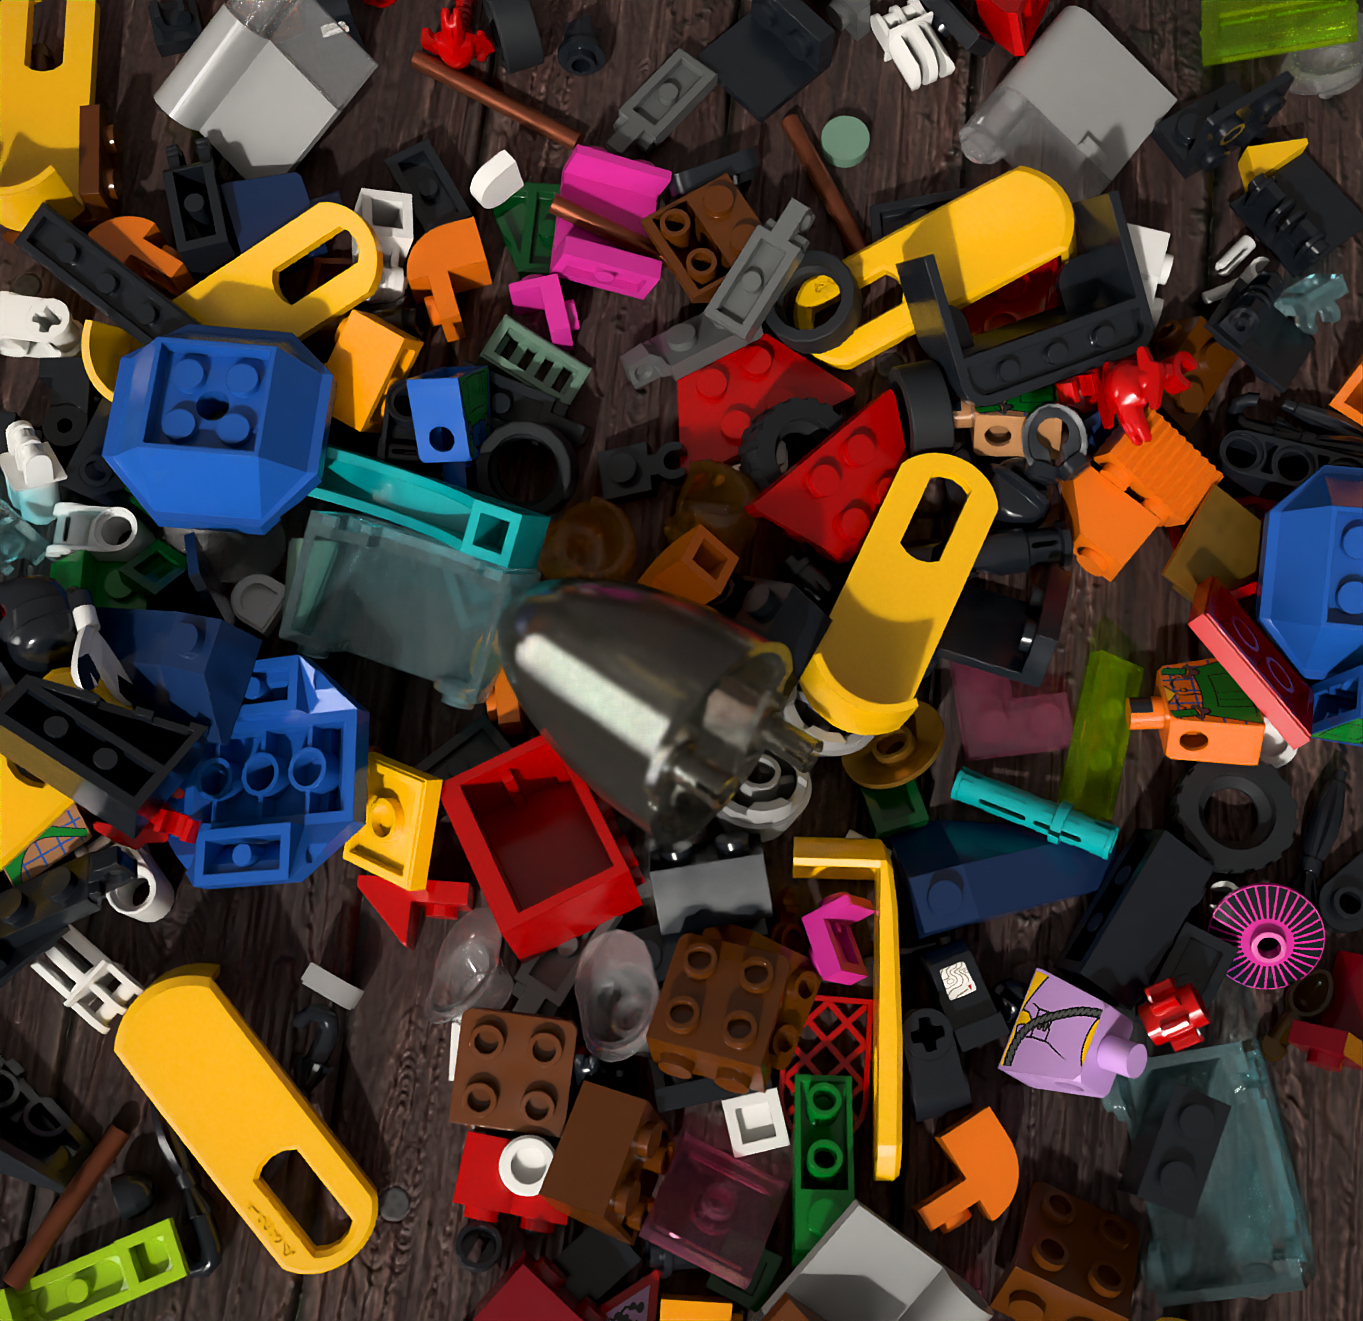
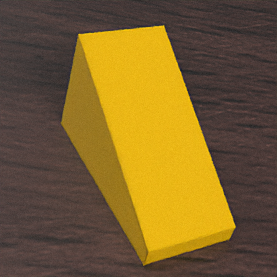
M1307 138L1246 147L1237 163L1245 193L1249 191L1247 188L1248 184L1257 175L1264 173L1269 177L1299 157L1308 145Z

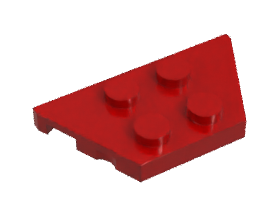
M767 333L762 335V338L677 380L679 442H682L688 450L687 456L680 457V468H686L691 474V480L683 484V488L686 489L717 473V470L739 462L738 447L742 445V434L746 428L751 426L752 423L750 421L765 410L790 398L799 397L800 399L810 397L817 399L819 403L829 404L834 407L833 411L837 412L855 402L856 393L854 389ZM794 433L787 434V435L784 436L782 439H784V438H786V437H788V436H790V435H792V434H794Z
M892 389L880 392L744 506L746 512L755 518L764 517L785 529L784 535L799 543L810 544L818 554L835 564L848 562L861 550L898 469L908 459L896 396Z

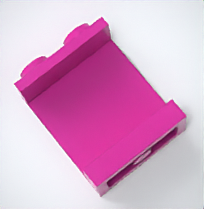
M577 144L563 167L559 195L649 238L641 226V219L656 212L657 199L671 181L672 171L655 167L653 163L646 160H631L611 154L598 146ZM556 216L549 275L558 273L559 278L642 300L660 280L662 261L630 252Z

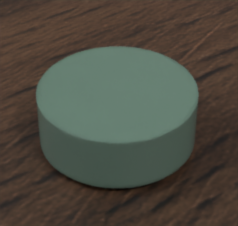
M838 116L830 120L823 128L820 142V150L825 160L841 168L853 167L859 164L868 152L870 142L868 128L861 120L852 116Z

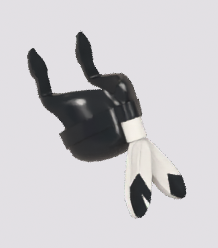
M30 564L24 569V576L0 582V605L6 614L0 621V645L3 652L11 659L14 665L26 671L40 673L71 666V675L77 689L89 692L98 685L101 677L111 694L123 705L131 706L136 702V695L131 680L109 645L98 632L101 627L90 590L80 589L76 585L70 586L66 590L56 579L37 575Z

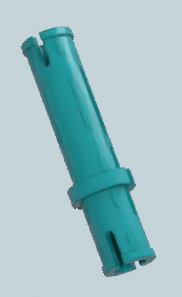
M965 766L959 771L951 791V799L973 805L988 813L1036 830V832L1047 835V841L1059 845L1062 841L1089 851L1105 860L1109 859L1120 831V827L1097 820L1074 810V804L1063 800L1058 804L1043 799L1025 790L984 776Z

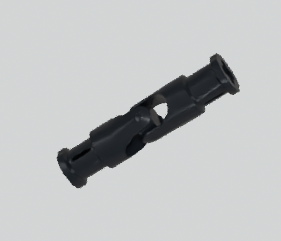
M1057 520L1053 523L1052 527L1023 530L1021 526L994 530L986 536L967 580L979 575V572L976 571L1004 576L1025 573L1030 566L1058 563L1060 567L1070 566L1073 561V542L1067 522L1065 520ZM949 536L903 542L901 544L906 552L915 559L932 562V550L937 546L946 545ZM1048 545L1046 547L1033 548L1035 546Z

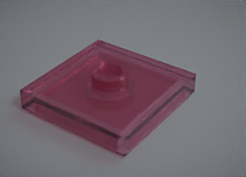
M685 1133L638 1236L746 1290L753 1278L789 1184Z

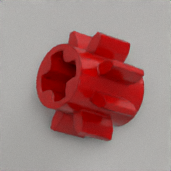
M1174 977L1144 988L1150 1001L1137 1006L1146 1032L1156 1046L1170 1041L1174 1051L1178 1052L1205 1040L1199 1028L1212 1023L1205 1002L1193 983L1190 982L1178 987Z

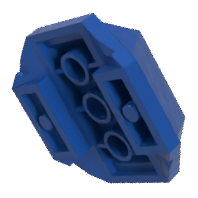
M188 324L167 335L158 336L149 344L121 357L102 457L160 527L266 535L281 520L280 517L301 502L322 482L337 384L333 374L291 332ZM222 409L228 410L222 418L213 421L209 420L214 412Z
M1324 465L1265 513L1254 620L1303 679L1323 681L1363 664V468Z
M298 654L256 660L229 745L223 746L206 742L204 757L179 786L185 792L184 798L177 799L170 796L168 802L172 809L203 821L195 844L181 841L180 837L168 834V842L177 858L187 869L185 873L193 887L219 889L303 882L366 825L370 713L312 659Z

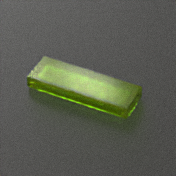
M1104 650L1090 653L1058 804L1063 800L1074 804V810L1100 821H1112L1131 732L1126 724V698L1138 697L1144 668Z

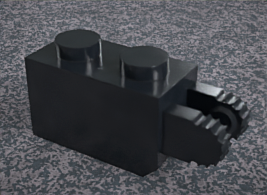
M208 137L196 139V151L200 162L186 165L184 153L180 150L178 144L166 146L169 169L163 170L162 173L177 251L195 282L204 280L241 255L220 187L225 181L217 168L215 154Z

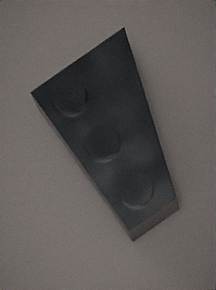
M26 674L0 701V754L132 839H135L204 757L209 727L190 722V725L186 726L154 716L155 711L136 706L134 711L100 701V695Z

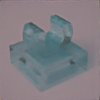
M1311 274L1285 289L1280 297L1275 300L1274 307L1285 316H1295V325L1304 333L1314 335L1319 332L1315 322L1316 313L1320 312L1323 322L1339 321L1341 313L1339 306L1334 301L1349 293L1343 274Z

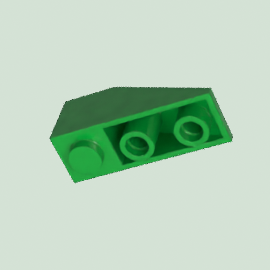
M795 1074L791 1204L792 1267H797L855 1200L852 1076Z

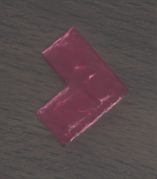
M949 660L966 761L1069 749L1076 744L1066 692L1013 698L1010 679Z

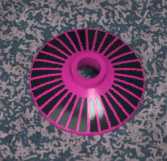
M1253 883L1230 892L1214 908L1207 927V933L1239 948L1226 975L1242 985L1256 989H1278L1289 986L1296 980L1303 979L1319 962L1325 945L1324 925L1314 905L1295 889L1277 883ZM1264 938H1274L1279 942L1277 947L1271 950H1261L1257 947L1258 943Z

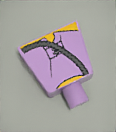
M1036 968L998 1069L1033 1088L1103 1098L1110 1093L1116 1074L1135 1079L1143 1073L1147 1063V1050L1143 1044L1129 1040L1133 1030V1021L1098 998L1043 969Z

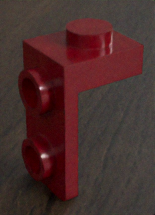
M1339 951L1336 954L1331 973L1335 983V991L1330 1007L1320 1017L1318 1025L1293 1019L1287 1041L1307 1054V1063L1318 1068L1341 1073L1343 1066L1363 1071V954Z

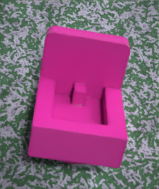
M558 273L547 276L531 274L523 277L519 282L509 284L508 287L515 315L544 310L552 344L565 352L574 350L571 331L580 329L574 299L564 301Z
M839 892L823 898L818 903L819 909L801 917L811 944L809 957L813 967L822 976L823 980L852 985L868 977L850 925L875 913V909L871 900L851 895L848 892Z

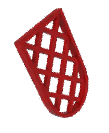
M831 994L816 995L814 1001L823 1003L808 1015L804 1027L808 1025L821 1042L807 1054L797 1045L794 1052L801 1060L786 1073L785 1069L779 1070V1081L776 1087L784 1120L788 1129L793 1132V1124L789 1117L794 1113V1104L785 1110L784 1084L794 1094V1083L789 1078L804 1065L807 1066L813 1075H822L811 1062V1059L824 1047H827L839 1061V1064L827 1075H837L845 1068L858 1084L852 1090V1099L862 1091L859 1115L857 1116L853 1111L854 1134L864 1121L870 1097L869 1080L874 1000L837 997ZM835 1003L862 1006L847 1018ZM827 1007L842 1022L828 1036L813 1021ZM866 1011L864 1039L852 1023ZM847 1028L860 1045L844 1058L831 1041ZM864 1051L862 1079L849 1063Z

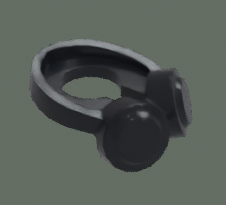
M1046 401L1037 405L1028 413L1021 430V445L1027 460L1023 474L1028 479L1045 485L1057 484L1060 479L1064 482L1074 480L1090 468L1094 458L1087 451L1086 429L1079 414L1071 406L1059 401ZM1048 418L1063 420L1069 429L1068 438L1062 445L1064 461L1059 466L1051 463L1049 449L1042 446L1037 439L1039 425Z

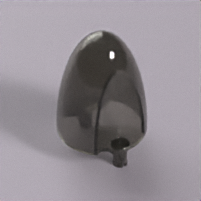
M566 576L542 580L525 587L511 598L501 614L498 625V648L501 664L514 695L532 724L555 753L594 792L626 819L662 844H674L683 841L707 825L735 796L752 773L766 749L796 767L801 773L810 771L820 757L812 752L814 750L818 753L822 752L823 741L818 738L815 739L784 719L783 711L787 702V696L783 694V690L788 677L793 671V660L789 649L783 643L717 609L676 593L641 583L608 577Z

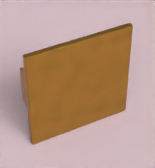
M1212 484L1161 575L1174 584L1172 588L1191 603H1193L1197 585L1211 575L1217 576L1229 591L1257 580L1259 577L1264 523L1216 484ZM1257 593L1237 600L1247 613L1255 601Z

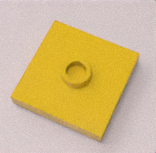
M368 752L366 825L345 843L343 859L408 891L426 890L443 779L379 753Z

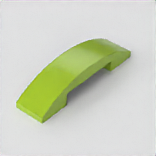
M173 1217L33 1277L23 1291L13 1287L1 1289L0 1321H85L190 1275L191 1273Z

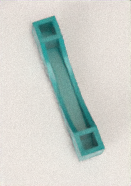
M331 443L327 444L322 482L307 495L389 520L433 537L459 552L513 569H536L551 518Z

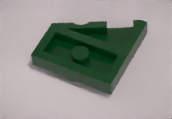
M523 182L524 186L505 202L490 209L520 280L531 274L549 275L556 216L549 213L548 210L555 194L560 193L561 184ZM559 278L560 284H570V280Z

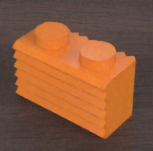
M1149 406L1144 407V415L1152 434L1151 442L1143 441L1142 445L1135 446L1119 423L1118 427L1112 431V434L1092 457L1102 467L1100 474L1121 490L1127 491L1142 506L1162 520L1158 527L1184 525L1199 508L1211 485H1218L1224 476L1222 472L1216 470L1215 465L1209 463L1207 458L1201 456L1200 451L1194 449L1193 444L1187 442L1186 438L1180 435L1177 429L1172 428L1170 422L1165 421L1162 415L1156 413V410H1151Z

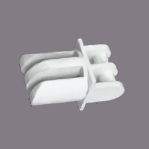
M907 0V5L902 8L898 5L889 7L888 14L883 16L879 13L870 16L872 31L885 51L884 61L887 62L893 59L911 91L919 89L921 84L928 85L935 82L938 75L940 78L946 77L955 70L954 62L931 26L933 12L927 13L919 0Z
M19 420L10 424L6 429L9 452L0 454V467L5 474L8 497L13 506L21 511L22 517L25 520L36 525H47L56 519L53 515L54 505L62 502V487L58 483L60 480L67 479V475L48 441L41 443L40 439L35 436L31 423Z
M68 924L70 931L62 937L94 966L91 968L74 952L58 942L45 953L76 982L75 985L45 960L36 958L30 966L67 999L63 1003L66 1007L73 1008L92 1027L102 1034H107L111 1029L108 1023L117 1013L124 1015L128 1010L125 1004L134 994L140 995L145 988L123 969L124 966L122 964L112 962L75 927ZM116 977L121 984L112 993L106 987ZM99 997L104 1003L95 1012L89 1006Z

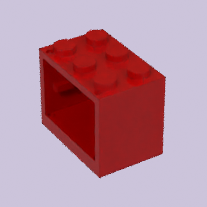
M559 727L442 782L440 799L498 928L522 964L597 928L598 925L616 916L619 917L643 905L636 887L644 884L645 880L638 867L637 859L625 835L621 834L614 819L613 811L601 787H598L578 741L567 744Z

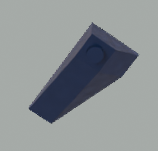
M95 607L101 627L98 632L109 645L131 680L136 695L135 703L142 708L155 711L154 716L186 726H189L190 722L208 726L206 742L228 746L263 640L222 619L178 611Z
M935 820L928 822L926 826L886 837L889 849L892 851V859L916 940L1098 892L1119 857L1116 845H1114L1109 859L1105 860L1089 851L1062 841L1059 845L1047 841V835L1017 824Z

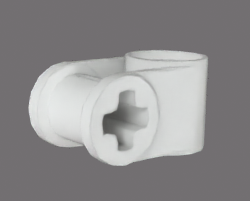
M0 291V354L20 358L25 356L33 358L82 356V333L84 326L79 321L73 319L70 309L62 301L54 298L23 296L13 292Z
M61 502L55 504L53 508V515L57 518L53 545L47 546L45 556L49 560L57 562L78 550H87L98 561L128 562L152 544L156 538L153 532L126 508L88 506L79 503ZM132 530L127 541L117 545L122 534Z
M101 835L90 844H83L74 850L78 858L90 852L101 851L118 845L122 851L137 860L138 879L106 893V898L116 911L142 922H155L163 918L171 910L174 903L173 887L151 856L147 844L138 850H134ZM149 882L150 893L148 898L142 904L134 906L133 894L135 889L140 884Z

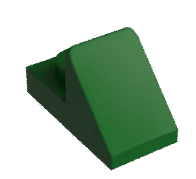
M78 550L51 564V578L59 581L66 590L73 585L78 586L80 589L90 590L95 607L154 609L152 603L122 584L118 569L127 562L98 561L87 550Z

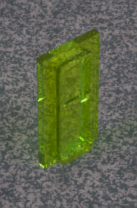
M1202 0V29L1200 36L1202 38L1203 67L1358 41L1357 11L1359 5L1356 0Z

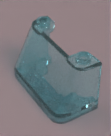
M311 510L278 637L297 643L296 651L309 657L328 659L330 652L347 651L435 681L433 687L443 693L442 702L454 707L471 710L474 709L475 704L484 703L488 700L534 599L541 573L534 569L505 568L459 552L453 547L423 533L372 517L347 512Z
M1249 1038L1147 1057L1146 1067L1139 1077L1133 1079L1116 1074L1110 1093L1101 1098L1107 1112H1115L1119 1121L1127 1123L1132 1146L1155 1081L1177 1082L1232 1106L1193 1220L1172 1214L1145 1202L1154 1239L1149 1243L1148 1254L1141 1255V1271L1148 1291L1156 1292L1159 1307L1306 1290L1317 1274L1316 1256L1267 1065L1258 1040L1256 1038Z

